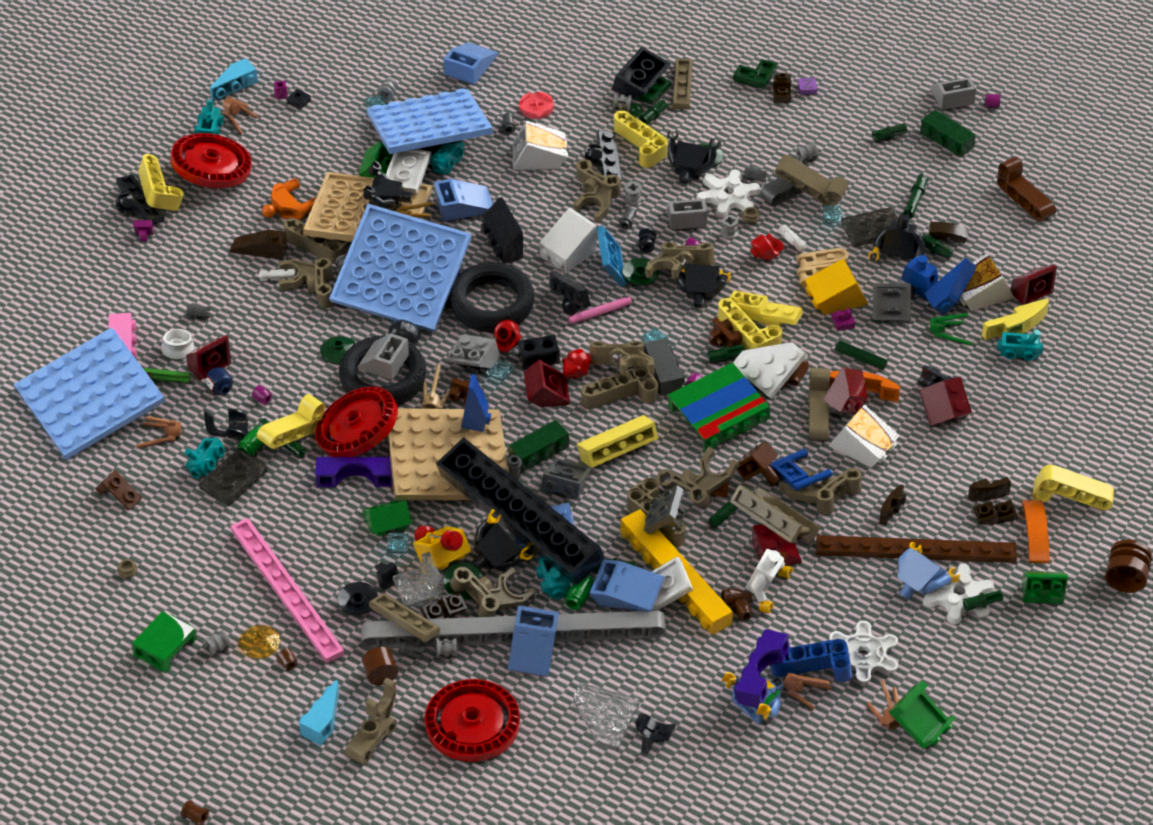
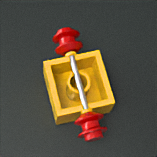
M421 525L415 530L414 538L416 542L413 545L421 565L443 569L449 566V562L461 560L466 557L465 554L471 552L463 529L445 526L435 531L431 526Z

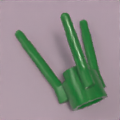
M968 313L930 318V333H935L934 337L972 345L970 341L941 333L945 332V326L963 324V321L946 320L968 317Z

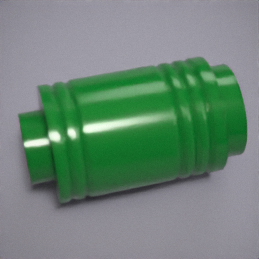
M255 426L238 443L237 451L243 458L253 457L264 445L256 437L258 430L262 426Z
M587 575L577 586L574 583L572 584L565 596L567 607L572 610H579L583 607L594 583L591 576Z

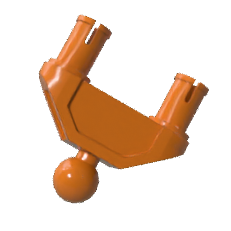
M293 178L283 184L277 183L273 186L271 195L272 205H265L262 213L266 218H272L277 213L284 219L295 218L301 220L306 217L307 213L311 212L316 198L314 197L304 203L298 202L289 193L300 188L299 181Z

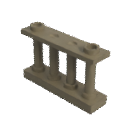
M738 485L730 500L736 507L790 543H794L797 537H800L807 543L812 544L821 528L761 487H758L754 493L745 486Z

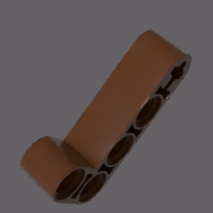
M1014 156L999 164L997 184L1004 193L1038 222L1056 214L1054 203L1022 176L1023 165L1018 157Z

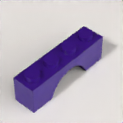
M317 457L315 471L316 488L337 487L340 481L350 476L365 477L375 487H391L393 479L390 457Z
M764 629L762 636L758 637L754 652L750 653L749 663L747 667L743 668L740 682H737L734 688L738 704L758 708L759 704H764L768 695L766 679L761 677L760 674L766 667L772 664L783 663L790 649L788 634Z

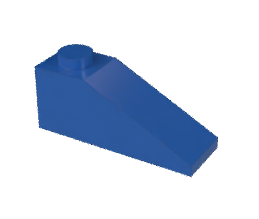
M965 258L924 294L932 307L942 315L950 311L959 301L977 266Z
M471 374L461 428L484 432L485 424L489 425L491 413H488L489 404L476 376Z

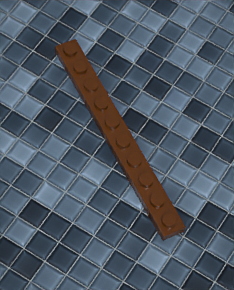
M817 535L816 555L899 558L907 549H910L909 544L915 542V548L921 545L922 555L930 560L1016 563L1017 561L1016 543L831 535Z

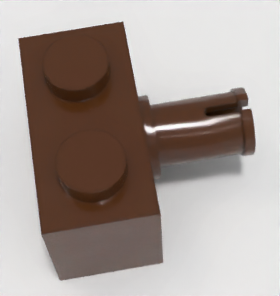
M766 441L745 453L738 461L739 467L736 471L745 481L761 473L772 486L781 478L769 466L778 455Z

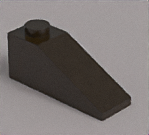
M268 229L235 237L230 253L283 260L288 248L287 234L284 231Z

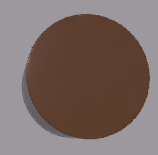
M377 647L364 654L362 663L371 684L383 685L386 678L394 680L397 677L398 669L390 649Z

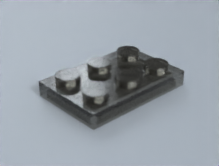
M888 207L841 218V225L853 247L874 243L878 232L884 226H890L891 221H898V217L893 208Z
M237 449L199 483V489L229 507L264 476L268 469L266 465Z

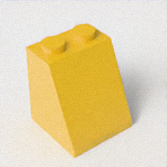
M844 258L804 279L807 284L805 289L809 297L813 296L814 298L811 301L815 309H820L823 315L834 313L837 310L843 311L846 308L852 309L869 304Z

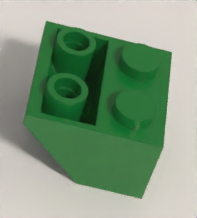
M1023 571L1021 583L1023 603H1064L1068 574L1065 572Z

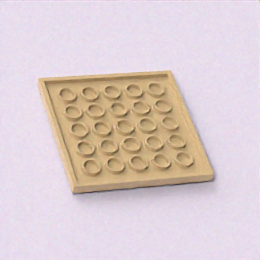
M327 172L303 228V235L313 238L320 237L329 240L336 239L352 242L367 204H369V200L363 197V190L367 185L372 187L374 178ZM421 184L417 195L412 194L411 203L401 202L399 208L401 206L427 203L432 193V185ZM426 207L411 210L412 213L424 214Z
M398 408L396 423L387 435L395 500H470L443 478L436 466V462L463 437L509 473L500 410L488 409V413H491L489 425L485 424L484 432L461 428L464 409Z

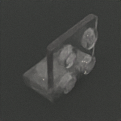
M430 552L422 554L420 568L393 576V582L406 607L444 596L443 580Z

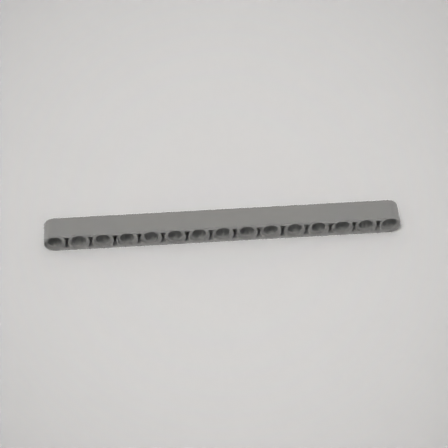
M661 611L559 614L554 642L660 638L666 634L665 615ZM516 616L427 619L440 627V634L427 642L422 641L392 621L365 622L361 627V644L367 649L377 647L399 648L401 641H408V643L419 647H434L436 638L439 641L447 638L448 640L456 638L457 646L512 644Z

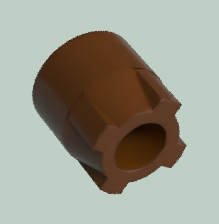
M742 598L733 604L740 621L753 617V611L748 599Z
M290 648L282 649L276 656L286 671L294 667L296 668L298 665L297 658Z

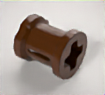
M189 800L183 805L180 816L184 819L189 818L195 821L196 825H203L208 818L209 809L201 808L195 805L192 800Z

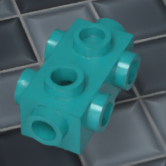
M206 100V107H203L201 114H198V125L194 127V134L209 133L220 135L219 126H223L224 116L221 115L220 108L213 107V100Z
M460 140L444 143L430 158L429 163H432L433 171L444 175L449 174L451 168L459 163L464 155V142Z
M1037 329L1032 334L1002 332V339H998L997 351H1001L1000 356H1005L1007 359H1014L1015 357L1024 358L1027 361L1038 359L1039 354H1043V343H1040L1041 332Z
M204 438L194 451L187 448L185 455L189 457V460L185 466L191 476L194 478L207 476L211 470L215 469L216 462L220 457L224 456L225 447L219 438Z
M542 557L538 558L539 566L536 567L538 579L542 578L543 582H540L542 593H547L548 598H563L568 593V588L571 587L570 580Z

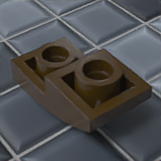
M778 73L773 75L774 102L791 103V74Z
M930 222L929 235L934 239L944 242L950 237L954 241L965 243L968 239V228L949 222Z
M1008 477L995 480L993 483H990L986 478L969 485L968 499L970 501H985L1007 496L1010 493L1011 481Z
M904 485L896 487L884 501L880 511L879 524L887 525L889 518H893L894 512H899L900 506L905 505L907 494L903 493Z
M1012 500L993 505L992 501L973 507L979 524H998L1018 519Z
M460 591L441 596L440 600L421 605L420 611L426 619L451 618L467 610Z

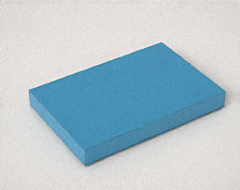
M601 225L597 227L603 267L617 284L623 287L627 282L622 273L624 265L621 247L605 227Z

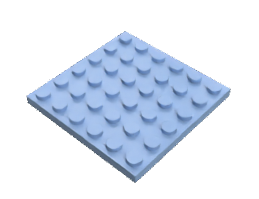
M457 89L455 92L450 93L441 92L439 95L434 96L425 95L419 99L409 98L403 102L393 101L387 105H373L371 108H367V114L389 154L493 134L491 124L468 89Z
M367 204L329 300L336 304L390 320L404 319L414 323L418 328L435 333L472 235L471 233Z
M112 327L14 383L15 389L66 460L166 402L162 393Z

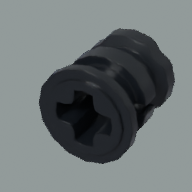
M644 228L639 231L638 247L640 251L648 253L654 250L657 234L653 229Z

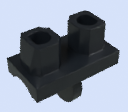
M925 365L922 367V374L918 383L928 387L941 381L952 379V377H946L938 369Z

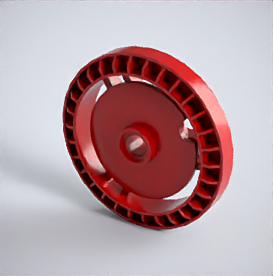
M209 133L191 134L180 138L172 146L170 163L177 174L191 183L209 188H229L243 183L249 177L252 166L251 156L242 145L227 137Z
M363 387L353 390L337 399L323 413L322 420L318 421L316 426V441L323 452L330 457H354L363 454L378 445L390 433L398 417V405L393 396L383 388ZM330 435L336 442L330 441Z
M466 679L443 687L431 698L425 711V730L431 744L443 755L459 761H484L500 755L513 744L520 729V711L515 698L502 686L486 680ZM502 708L506 711L509 718L504 731L502 730L504 723ZM443 709L442 714H441V724H438V725H437V724H436L437 717H438L439 713L441 712V710Z

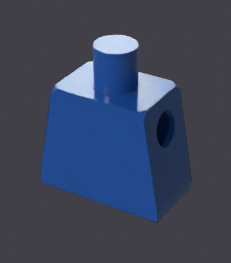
M919 255L914 257L905 266L901 280L917 288L914 293L928 300L924 293L938 282V269L928 263L927 256Z

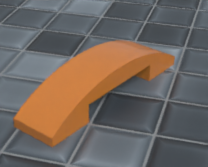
M839 371L830 372L829 389ZM863 372L866 391L880 393L879 399L899 401V385L882 376Z
M1022 500L1023 516L1026 520L1029 563H1049L1048 526L1043 501Z

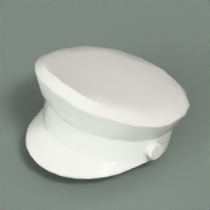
M172 329L162 337L161 350L170 359H183L186 357V354L194 350L193 339H191V334L186 330Z

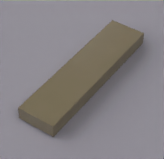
M693 59L675 60L672 109L690 110Z
M385 593L369 602L371 609L424 642L440 634V627Z

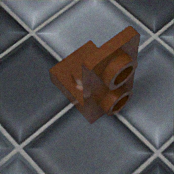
M116 470L95 489L100 495L105 490L108 493L110 492L127 510H130L142 499L140 494Z

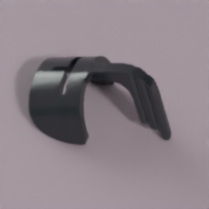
M229 408V428L227 431H222L215 427L214 416H211L207 410H204L205 427L209 434L213 436H227L228 439L244 438L248 434V418L243 411Z
M641 713L635 722L637 730L643 735L641 752L648 754L654 742L669 740L677 724H663L655 721L649 715Z

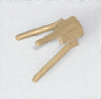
M437 364L429 395H427V383L424 382L422 407L424 409H443V405L449 397L450 389L442 400L435 393L440 364Z

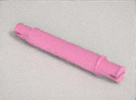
M629 296L578 312L573 316H569L568 321L570 324L582 322L620 308L622 309V307L632 304V300Z

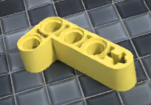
M617 111L614 114V131L640 148L639 164L642 167H653L667 156L668 141L666 137L626 111Z
M151 154L143 155L138 174L147 204L159 209L178 210L184 196L183 190L173 186H166L157 157Z
M724 298L719 301L718 319L720 321L728 319L733 326L730 332L739 331L742 334V342L740 344L744 345L746 350L781 344L782 329L779 326L770 325L760 330L732 299Z
M307 394L300 401L296 413L264 424L258 430L256 437L271 449H275L311 435L316 431L318 421L322 420L325 404L311 394Z
M1055 465L1044 466L1034 480V500L1047 502L1055 493L1100 510H1108L1113 506L1114 488L1111 485Z

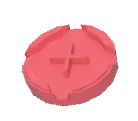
M538 91L534 94L530 92L520 99L519 109L528 118H545L554 110L552 97L544 92Z

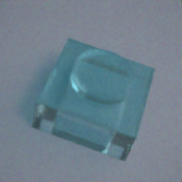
M382 95L365 98L367 108H371L373 105H386Z
M841 205L823 206L822 212L825 224L843 223Z
M655 327L643 334L641 341L646 343L666 338L668 343V337Z
M498 359L493 367L487 370L489 377L504 381L515 369L513 364Z
M389 533L387 552L408 554L409 534Z

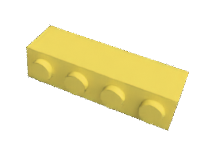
M642 415L577 443L581 461L592 468L657 440L658 435L655 422Z

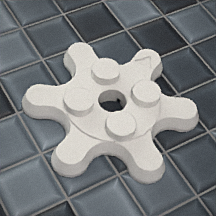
M734 169L727 178L719 179L712 174L705 175L703 184L709 187L710 190L698 193L696 199H705L706 204H715L717 206L715 215L719 218H724L731 209L737 208L743 212L747 207H754L753 203L748 200V197L759 195L761 188L757 183H742L740 181L742 179L740 171Z
M963 563L956 568L955 575L961 573L958 582H950L936 592L928 593L923 598V604L926 607H945L948 611L947 621L951 624H959L962 620V614L968 612L963 607L964 598L979 595L980 592L984 594L994 592L995 588L990 580L974 581L970 576V567ZM956 589H957L958 591H961V592H963L964 594H963V595H958V594H956V593H954V592H955ZM988 605L986 608L980 607L969 610L983 618L990 614Z
M867 621L857 623V631L854 635L847 636L839 631L830 634L829 640L842 639L846 641L852 670L856 671V679L860 684L869 682L871 671L875 672L881 669L887 673H894L897 670L898 662L886 654V651L893 649L898 644V638L895 635L887 634L883 637H876L872 635L871 624ZM866 651L868 652V654L865 655V657H863V655L859 654L858 652Z

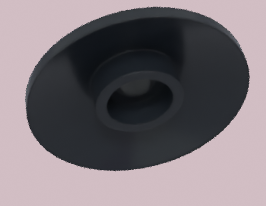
M353 582L347 584L339 591L337 597L338 605L346 613L353 615L365 614L372 610L369 602L378 597V593L370 584Z

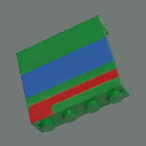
M733 362L668 394L669 408L672 412L678 409L702 438L704 451L708 447L715 448L719 444L731 440L735 436L747 432L756 425L770 419V406Z

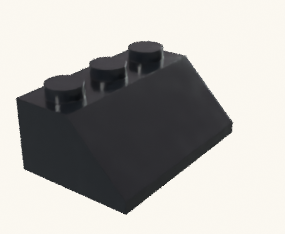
M641 47L617 73L612 90L620 95H625L624 97L629 95L631 97L645 95L671 63Z
M500 197L482 216L483 224H481V231L483 234H486L489 245L493 246L496 257L500 258L502 263H509L523 258V231L504 199Z

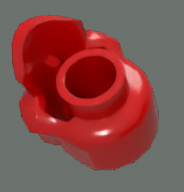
M770 233L766 236L760 234L750 243L752 255L755 258L759 257L766 261L778 257L779 252L784 250V244Z
M504 320L495 327L494 336L499 351L506 353L518 345V340L522 338L518 324L511 320Z
M583 349L570 351L567 357L562 359L565 378L568 380L571 378L578 380L588 373L589 364H592L590 354L585 353Z

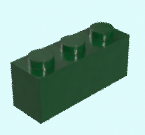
M937 110L932 111L921 120L920 133L957 156L962 157L974 148L976 134Z
M554 420L509 444V457L516 455L522 460L520 470L523 472L569 447V433Z

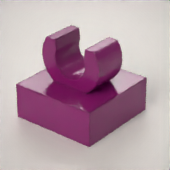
M134 220L133 228L135 234L139 235L140 241H148V235H154L152 220Z
M846 308V311L840 312V310H837L836 313H832L831 319L837 331L855 328V321L849 308Z

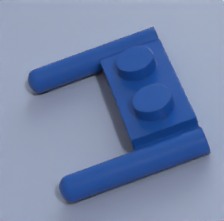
M806 449L773 461L769 465L795 491L833 475L832 470L827 469L809 477L805 471L797 466L794 461L808 456Z

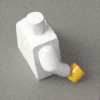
M766 549L745 589L754 593L757 601L760 602L759 611L763 613H771L770 609L774 607L772 601L765 600L767 598L765 593L777 571L780 577L788 579L790 578L789 572L793 573V568L785 566L784 558L775 550Z

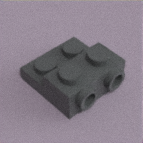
M555 458L543 473L541 488L546 489L548 492L563 493L567 497H579L585 488V482L591 476L592 468Z

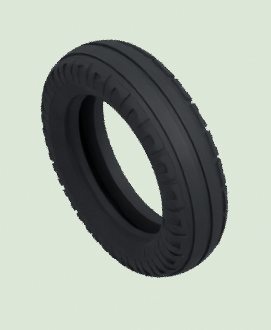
M499 262L480 263L465 269L456 277L449 294V302L454 315L461 323L474 330L494 332L497 324L504 320H511L519 325L528 317L534 304V289L529 278L514 266ZM497 283L510 287L516 292L518 297L507 308L486 311L472 306L467 301L466 296L477 286Z
M386 335L368 337L352 345L344 354L339 366L340 382L346 393L363 387H380L387 390L393 396L397 405H400L413 398L422 388L426 378L425 360L417 347L409 341V355L404 361L409 368V372L404 379L388 386L367 384L360 380L356 374L358 365L374 341Z

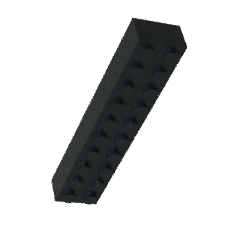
M463 437L436 462L439 473L443 478L486 513L489 514L494 509L493 518H497L501 514L499 523L524 544L530 546L535 553L576 586L605 559L602 549L597 543L466 438Z

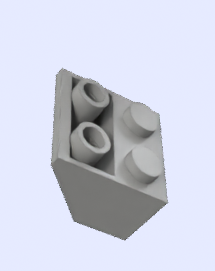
M970 77L930 85V89L941 110L975 103L976 87Z
M705 199L666 202L671 230L707 227Z
M390 333L374 341L358 365V369L393 380L409 355L408 339Z
M462 334L447 356L446 362L493 368L500 354L495 339Z

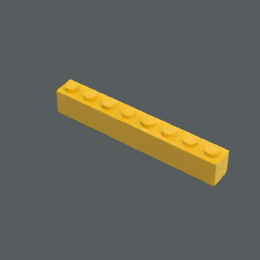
M641 509L621 518L619 529L621 536L631 543L632 548L638 551L644 562L649 564L654 570L677 556L681 559L693 590L678 598V600L688 607L692 616L697 617L704 629H707L713 635L732 625L733 611L658 529L651 534L644 531L646 515Z

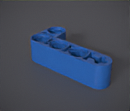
M842 639L790 647L783 663L770 665L771 673L776 677L787 676L788 673L800 674L829 668L833 669L834 677L838 682H847L853 675L846 641Z

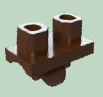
M718 318L712 319L714 328L709 333V343L712 346L719 345L728 348L742 342V334L739 331L730 332L733 326L728 319L720 321Z
M453 377L449 399L456 402L463 398L464 404H466L470 380L469 382L462 381Z

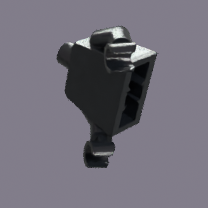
M668 131L667 136L670 139V143H668V159L671 166L675 168V174L680 175L679 181L681 183H689L690 178L699 179L702 174H705L714 166L717 156L716 150L722 146L720 141H718L716 147L713 146L715 139L709 141L710 147L683 141L675 143V140L679 137L678 132L676 131V136L671 138V131Z
M374 161L368 171L370 175H376L377 177H374L372 187L367 185L363 190V197L369 200V204L396 211L400 207L401 202L411 203L412 192L402 191V182L390 180L383 172L379 171L381 165Z

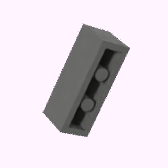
M666 338L644 343V353L654 358V373L652 375L658 382L660 395L670 394L682 388V384L685 382L684 373L680 372L677 358L674 359L673 348L671 345H668Z

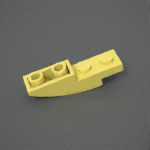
M734 290L729 297L750 319L769 326L776 325L781 327L783 323L796 325L803 314L800 307L768 302L767 296Z
M1048 298L1020 305L1014 308L1011 315L984 322L983 338L988 340L1002 336V332L1023 334L1029 331L1047 315Z

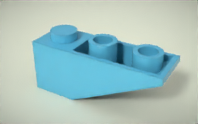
M247 58L231 64L210 87L211 100L216 101L257 83V69Z
M337 680L331 686L326 687L319 700L314 701L308 713L302 715L299 720L300 735L320 746L334 729L339 698Z

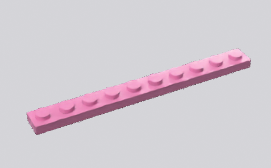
M249 518L231 525V531L326 664L344 656V649Z

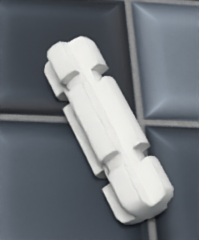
M787 225L779 227V233L799 252L806 249V243L790 230Z
M285 269L270 270V272L261 270L259 273L260 281H268V279L270 281H279L296 276L295 269H287V271Z

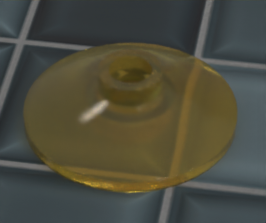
M267 625L252 626L245 630L240 637L241 650L252 658H266L273 655L281 643L279 633Z

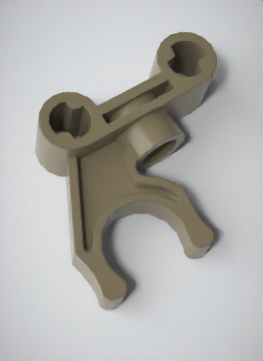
M582 159L576 164L577 179L583 183V188L587 193L581 194L578 200L573 203L574 210L579 212L585 204H598L601 208L594 213V221L600 223L609 213L612 198H617L621 194L620 178L614 174L605 177L592 169V163L589 160Z
M675 242L663 243L661 245L662 254L647 262L645 273L647 278H651L652 273L657 270L670 269L672 270V278H678L681 268H684V264L713 265L715 263L713 244L706 242L700 243L698 246H677Z
M319 258L315 261V264L296 259L278 262L279 269H285V271L287 269H295L298 272L291 279L279 280L280 290L297 289L307 282L309 293L316 292L320 307L329 308L334 305L329 300L332 287L326 283L334 277L331 261L328 258Z
M602 341L590 343L592 364L619 366L620 374H626L627 368L633 366L647 368V373H654V358L644 353V342L630 341L627 344H606ZM617 353L622 355L618 359L612 357L614 354Z
M708 447L699 462L701 475L685 469L680 476L669 469H662L657 474V480L665 490L672 489L678 485L683 490L689 492L690 500L697 507L705 508L711 502L710 493L733 478L739 463L732 459L726 471L722 473L711 472L709 463L715 455V451L713 448ZM702 494L703 497L698 500V496Z
M801 467V469L805 471L809 475V477L815 475V473L809 471L808 469H806V467ZM851 468L836 478L831 476L824 479L820 484L814 483L797 491L786 482L781 481L779 489L781 493L790 499L816 504L817 511L826 515L834 511V502L846 493L854 495L861 492L862 474L858 469Z
M458 567L450 581V587L454 591H466L479 605L477 611L479 617H495L499 609L518 607V605L523 606L536 593L534 588H530L523 595H516L508 590L506 581L513 578L516 573L513 567H510L508 571L499 576L496 588L493 587L492 582L487 577L478 579L466 567Z
M386 678L383 682L384 692L380 701L377 703L370 698L366 701V714L371 717L362 722L361 729L345 749V756L362 765L368 763L373 749L385 735L390 736L397 725V720L390 717L397 694L396 682L389 678Z

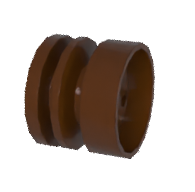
M1127 539L1115 542L1111 546L1106 568V582L1120 592L1136 593L1143 590L1147 584L1153 555L1151 550L1145 544L1136 540Z

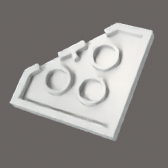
M793 342L743 350L733 363L751 383L772 399L808 355Z

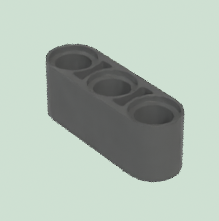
M780 177L764 185L760 191V195L772 206H777L803 193L802 190Z

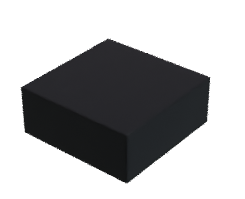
M296 89L286 98L287 104L301 110L311 101V95Z

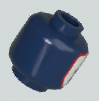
M215 367L208 371L205 382L211 392L215 395L227 394L233 386V379L227 370Z

